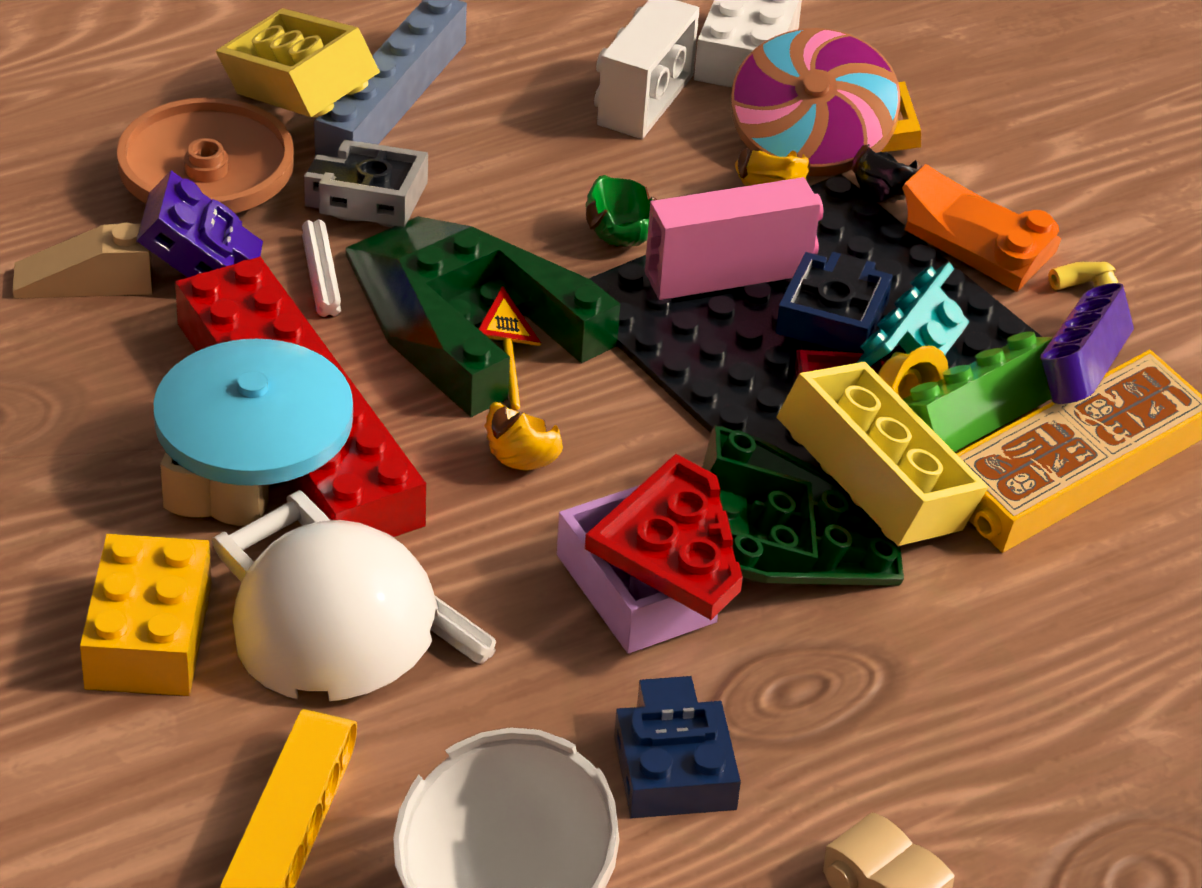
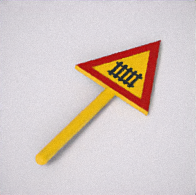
M502 286L479 330L490 339L503 340L504 352L510 356L511 409L517 411L520 409V400L512 342L540 346L541 342Z

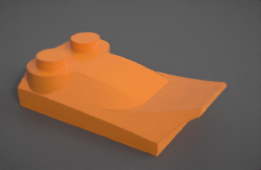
M927 164L906 181L902 187L908 210V218L904 230L1016 292L1057 252L1061 242V238L1057 236L1059 226L1047 212L1031 210L1017 214L968 190Z

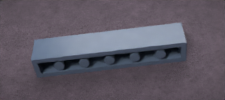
M459 0L421 1L373 54L372 57L380 73L368 80L369 84L365 89L352 95L343 96L334 102V108L330 112L314 120L315 157L318 154L338 158V149L344 139L379 145L466 44V2Z

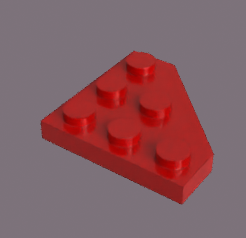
M678 454L673 455L586 533L585 550L709 620H712L741 592L743 576L740 564L735 559L732 547L733 537L727 513L722 508L717 475Z

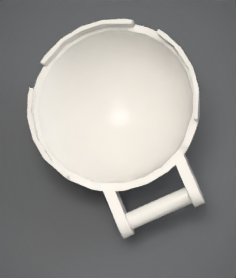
M301 490L287 496L288 503L228 535L226 532H222L212 538L213 547L221 561L242 582L235 600L233 627L238 657L247 672L268 689L295 699L298 698L297 689L328 691L329 701L368 694L392 683L410 670L427 651L432 642L430 629L434 616L439 617L438 606L427 573L411 552L395 538L375 528L358 522L330 520ZM297 520L303 525L285 533L272 542L255 561L243 551Z
M505 728L487 731L452 745L445 750L449 757L438 765L425 780L420 775L417 776L399 809L393 837L395 867L404 888H606L615 868L620 841L614 797L600 768L596 769L590 761L577 752L575 744L541 730Z

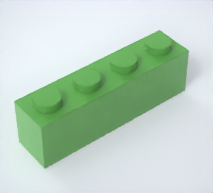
M1034 332L1015 334L1007 339L1008 345L978 353L975 356L976 361L969 365L955 366L943 372V379L937 382L923 383L911 388V395L902 400L955 452L1052 399L1041 361V354L1053 337H1035Z

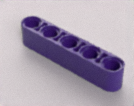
M1105 284L1085 292L1041 354V361L1053 403L1068 404L1091 396L1134 330L1123 284Z

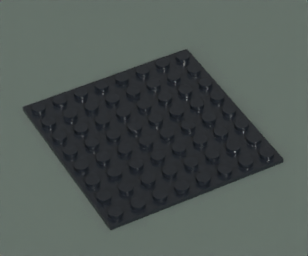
M841 173L810 186L813 193L820 196L823 204V218L818 221L816 234L819 244L817 255L827 257V262L832 252L875 262V270L893 275L889 302L881 320L897 308L894 305L895 301L913 287L910 282L928 266H932L934 270H937L948 262L945 257L924 240L904 230L905 225L876 201L869 199L860 188ZM646 255L589 278L620 303L617 346L705 429L711 433L714 426L717 425L730 430L745 432L748 435L761 438L825 472L821 468L820 463L802 444L793 439L790 431L776 418L797 379L795 370L796 351L840 352L835 349L775 334L779 304L792 278L659 300L645 274ZM950 262L955 269L940 288L949 299L955 301L960 306L963 315L969 323L945 355L948 361V369L960 365H969L976 361L975 356L978 353L1008 345L1007 339L1015 334L1034 332L1035 337H1042ZM897 343V345L888 355L890 359L895 352H900L904 354L907 353L900 346V344Z

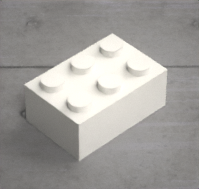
M648 0L643 7L637 8L629 24L626 27H621L613 43L608 48H603L599 54L596 70L600 73V85L594 98V105L598 107L597 125L640 139L646 136L693 77L699 7L677 0Z
M714 0L698 37L694 80L732 87L740 65L756 47L774 36L799 28L802 0Z

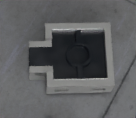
M344 139L338 149V158L317 154L304 176L305 206L319 208L320 214L332 215L343 220H364L377 222L386 227H405L428 183V152Z

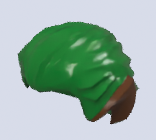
M602 175L594 181L587 195V202L585 204L586 220L590 229H593L598 237L609 245L622 247L639 246L647 241L650 201L657 199L652 196L650 198L647 187L634 180Z

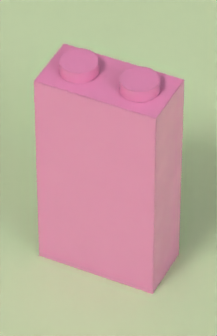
M802 177L650 201L645 274L659 300L793 278L805 252L818 254L819 244L816 234L818 221L823 218L822 200L818 194L813 193L806 179Z

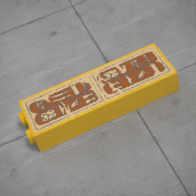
M1149 349L1108 371L1091 396L1068 404H1055L1051 402L956 454L988 486L987 491L969 521L1002 553L1006 552L1201 441L1202 395Z

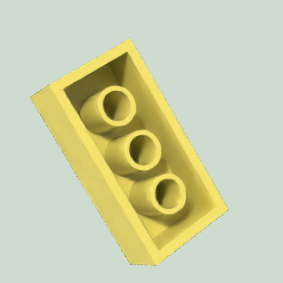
M284 8L216 50L237 94L308 117H319L330 112L334 108V102L345 95H352L362 91L368 86V80L380 73L358 27Z
M866 362L800 373L776 417L790 431L793 439L809 451L820 463L821 468L844 488L852 501L862 508L879 525L883 534L894 541L897 546L963 531L988 489V486Z

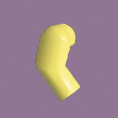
M1075 262L1053 268L1048 274L1049 283L1054 290L1093 281L1094 288L1105 284L1118 283L1117 278L1114 276L1116 270L1108 262Z

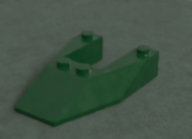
M417 216L408 220L405 227L394 226L346 247V257L387 342L470 417L489 409L492 402L502 403L508 400L510 356L479 330L502 286L523 316L528 317L581 364L617 347L620 315L619 302L592 280L472 226Z

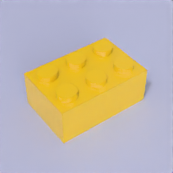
M106 534L80 643L84 689L190 696L212 585L209 540Z

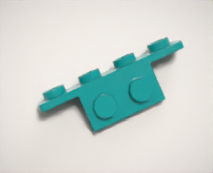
M949 261L937 270H934L932 266H928L910 282L913 287L895 301L894 305L897 308L888 313L878 323L877 326L880 329L860 346L864 353L856 363L866 362L871 366L888 355L897 343L900 344L907 354L921 346H935L946 355L969 323L963 315L960 306L955 301L949 299L940 288L955 269Z

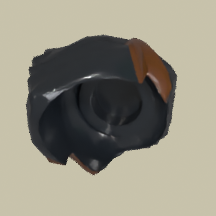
M870 144L862 145L856 153L852 164V171L855 173L861 191L869 199L878 203L887 204L888 202L895 203L897 200H904L905 194L902 187L906 181L922 168L919 162L915 160L908 166L899 163L887 152H874L869 147Z

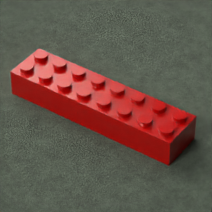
M261 256L175 281L177 322L196 352L215 344L233 340H279L308 348L332 362L346 378L353 399V423L350 435L341 450L326 464L304 476L285 481L292 493L301 490L330 520L358 522L385 532L392 537L426 526V482Z

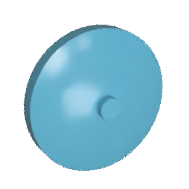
M241 339L201 349L187 356L169 370L160 382L154 398L156 435L165 452L188 471L226 484L268 485L289 481L313 472L326 464L341 450L350 435L353 423L352 392L341 371L322 355L308 348L279 340Z

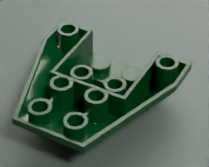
M717 425L714 426L702 468L717 475L720 486V500L723 511L727 513L733 537L732 547L736 562L740 564L742 580L783 584L901 585L904 580L900 546H897L894 541L883 534L879 525L852 501L850 495L832 476L761 438L748 435L742 431H734Z

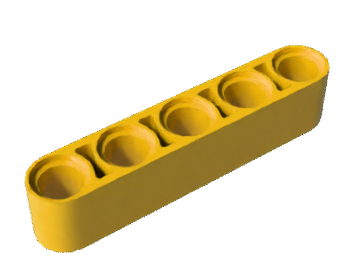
M306 709L301 710L220 888H295L351 759L357 736L356 721Z

